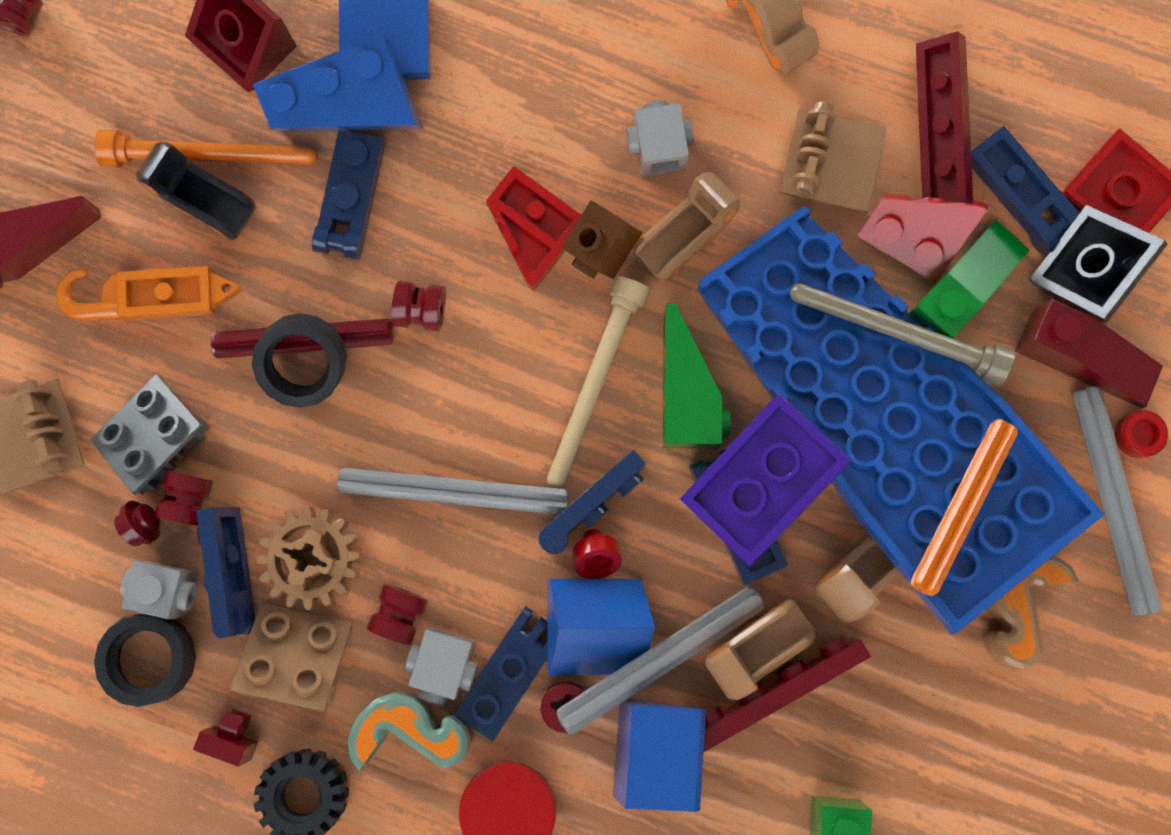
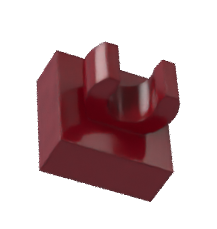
M232 709L231 712L225 711L219 727L212 726L199 732L193 750L237 767L251 761L258 741L243 736L249 725L251 715L236 709Z

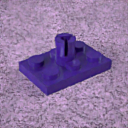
M778 393L685 492L680 500L750 567L853 460Z

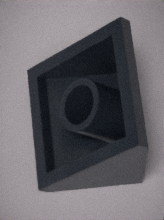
M1086 205L1029 280L1052 299L1092 316L1100 322L1107 323L1168 244L1164 239Z

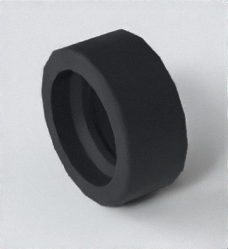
M298 313L283 316L266 329L254 347L252 368L256 382L267 396L282 405L302 408L317 405L331 396L345 372L347 353L343 339L331 324L318 316ZM295 334L308 336L320 344L326 352L328 360L327 371L322 379L312 385L304 386L293 384L279 374L273 364V350L277 343L286 336Z
M147 614L125 617L109 627L97 644L94 658L96 678L105 693L120 704L135 707L146 706L166 701L183 690L193 674L196 654L193 639L185 627L176 620ZM142 631L156 632L164 637L170 645L173 659L170 672L165 680L149 688L136 687L129 683L123 675L120 665L123 644L129 637Z

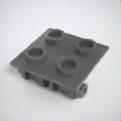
M155 374L90 440L132 494L136 495L139 492L144 495L148 490L154 491L157 488V485L164 479L165 471H168L166 467L171 471L177 468L171 459L175 456L184 461L187 456L181 449L184 448L190 452L201 440L204 441L207 438L204 433L210 427L199 416H194L164 381Z

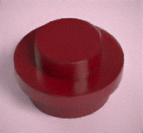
M128 501L121 506L119 514L114 519V525L118 534L125 542L132 546L151 544L160 535V519L154 517L155 510L147 504Z

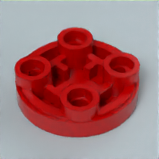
M510 760L499 761L479 771L465 788L459 805V823L463 835H551L556 820V800L546 779L532 767Z

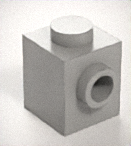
M654 101L645 104L642 109L635 110L634 125L627 127V141L630 155L638 154L641 177L686 171L689 157L687 146H693L694 139L691 119H683L680 103L669 105L666 101Z
M134 561L132 569L130 568L126 571L121 583L120 593L124 597L121 609L164 619L187 618L188 611L192 608L196 598V580L199 572L158 562Z
M432 627L425 629L421 645L413 644L406 662L405 672L411 674L408 686L420 689L418 693L419 698L445 705L447 698L453 700L458 698L462 689L470 691L478 663L470 661L476 641Z

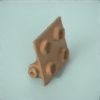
M816 102L815 107L811 110L799 108L779 193L868 213L887 127L836 116L832 112L833 105L827 102Z
M59 379L37 385L35 380L21 382L17 385L18 393L0 399V495L85 466Z
M261 603L229 691L324 712L326 705L331 706L334 701L336 687H333V683L353 623Z

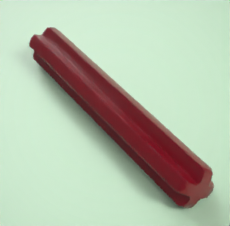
M388 318L329 323L343 339L345 349L390 345L394 340V326L392 325V320ZM267 328L216 332L210 339L212 354L218 359L253 356L254 347ZM295 334L280 340L275 346L273 354L321 351L323 348L318 342L308 336Z

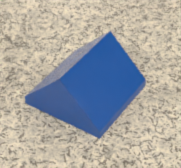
M548 579V676L611 675L649 650L655 626L642 579Z
M626 699L619 704L613 796L625 809L700 811L706 709L635 699Z

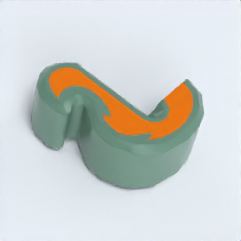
M404 690L387 693L374 699L358 715L351 727L348 738L350 760L359 771L370 762L389 732H392L440 768H447L458 764L466 756L471 746V733L466 723L453 714H448L442 720L441 725H438L430 705L425 700L419 698L418 694Z

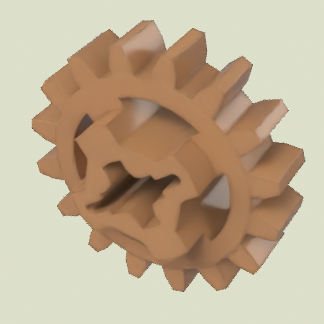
M304 506L302 518H299L295 511L288 510L285 512L287 524L283 525L274 521L269 524L275 535L272 539L260 538L259 543L268 548L267 555L256 557V563L265 564L268 567V571L259 577L260 581H273L276 584L270 592L272 598H279L286 593L288 594L286 599L287 607H296L301 599H303L305 610L316 609L318 598H320L325 606H331L335 604L332 592L336 591L342 595H347L350 592L344 581L346 578H359L360 573L351 568L352 561L363 559V554L351 551V545L355 544L359 537L357 534L345 535L343 533L349 524L346 519L341 518L331 523L333 511L323 509L318 518H316L314 507ZM310 527V529H306L304 537L294 542L287 540L297 530ZM332 537L337 543L340 559L334 557L329 545ZM293 551H312V554L318 557L319 561L325 562L327 565L307 566V561L301 559L302 556L295 554ZM280 558L284 559L290 572L288 578L285 577L282 571ZM324 574L333 576L324 586L309 590L316 578Z

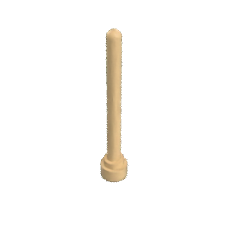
M616 276L609 293L613 297L610 305L614 308L547 476V483L551 488L559 489L564 485L630 314H636L638 307L643 308L650 289L635 280L622 276Z

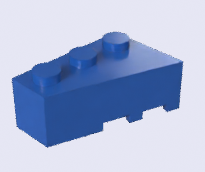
M384 35L253 84L270 129L283 133L423 129L392 43Z

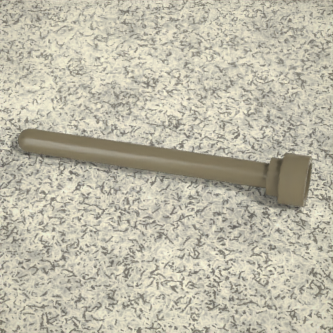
M795 284L790 289V297L795 302L974 366V372L981 374V380L1002 386L1013 366L1016 352L998 344H995L993 348L984 345L980 349L804 284Z

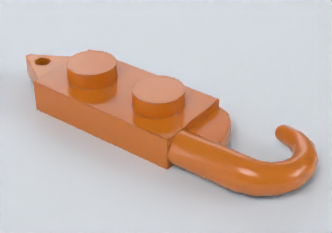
M209 266L116 272L105 282L100 302L77 303L71 297V287L76 280L88 275L86 268H79L68 272L60 280L56 290V299L62 312L73 320L99 321L122 319L128 321L215 315V308L240 293L242 288L214 274V270ZM230 286V290L225 292V288Z

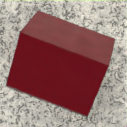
M196 0L185 33V37L247 92L255 90L253 84L264 80L297 47L282 18L261 0Z

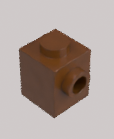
M590 200L561 248L575 257L571 265L589 277L595 279L599 272L614 279L643 232Z

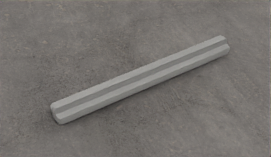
M1092 386L1074 392L1073 398L1131 611L1134 615L1138 616L1157 613L1161 611V603L1102 389L1099 386Z
M353 468L340 469L337 480V489L344 494L558 515L568 506V492L565 489Z
M751 586L745 587L558 708L556 713L562 727L569 734H575L761 612L764 606L760 594Z

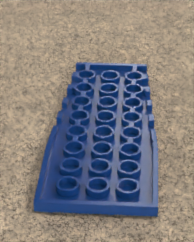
M803 206L700 279L697 290L770 396L774 398L780 393L853 460L837 476L832 485L858 522L910 585L911 579L990 424L996 419H1001L1017 428L1018 435L939 592L933 596H928L913 588L951 635L956 634L1105 514L1009 404L987 382L981 380L982 378L968 364L958 362L952 358L792 300L790 297L792 286L804 284L922 327L907 312L909 306L897 294L892 298L873 279L875 273L865 263L860 266L841 248L843 241L832 231L827 234L809 216L811 210Z

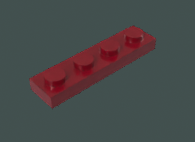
M959 31L916 43L922 198H943L945 202L973 204L966 37Z
M844 635L835 637L818 648L821 653L820 656L806 664L800 658L785 665L777 671L780 677L778 680L765 687L762 686L761 682H757L758 689L739 699L737 703L722 711L719 705L706 710L704 752L869 659L871 656L862 640L855 638L846 640Z

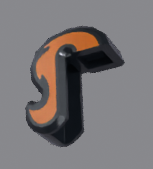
M167 142L156 143L136 173L137 181L156 197L186 216L203 223L215 233L228 240L237 239L256 209L255 201L248 195L192 164L177 148Z

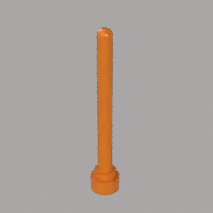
M98 130L95 137V156L101 167H121L123 163H130L132 158L146 159L154 145L159 142H167L173 145L187 160L313 164L318 159V152L312 146L131 140L130 136L122 135L119 130Z

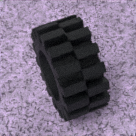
M302 749L282 756L271 763L268 769L263 771L260 776L262 782L256 786L254 795H259V801L254 803L255 812L261 811L263 814V818L259 820L261 826L264 828L269 825L273 829L269 835H324L339 821V817L344 813L347 806L344 803L345 799L349 796V787L345 788L344 786L347 776L345 771L342 773L338 771L337 766L339 763L335 758L328 760L325 758L327 753L319 750L314 753L311 752V749ZM306 777L317 785L320 800L313 812L299 814L288 807L285 801V789L293 778Z

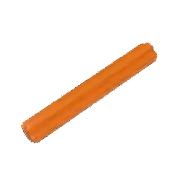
M996 419L990 424L911 579V586L917 591L928 596H933L939 592L1018 435V430L1014 425L1001 419Z

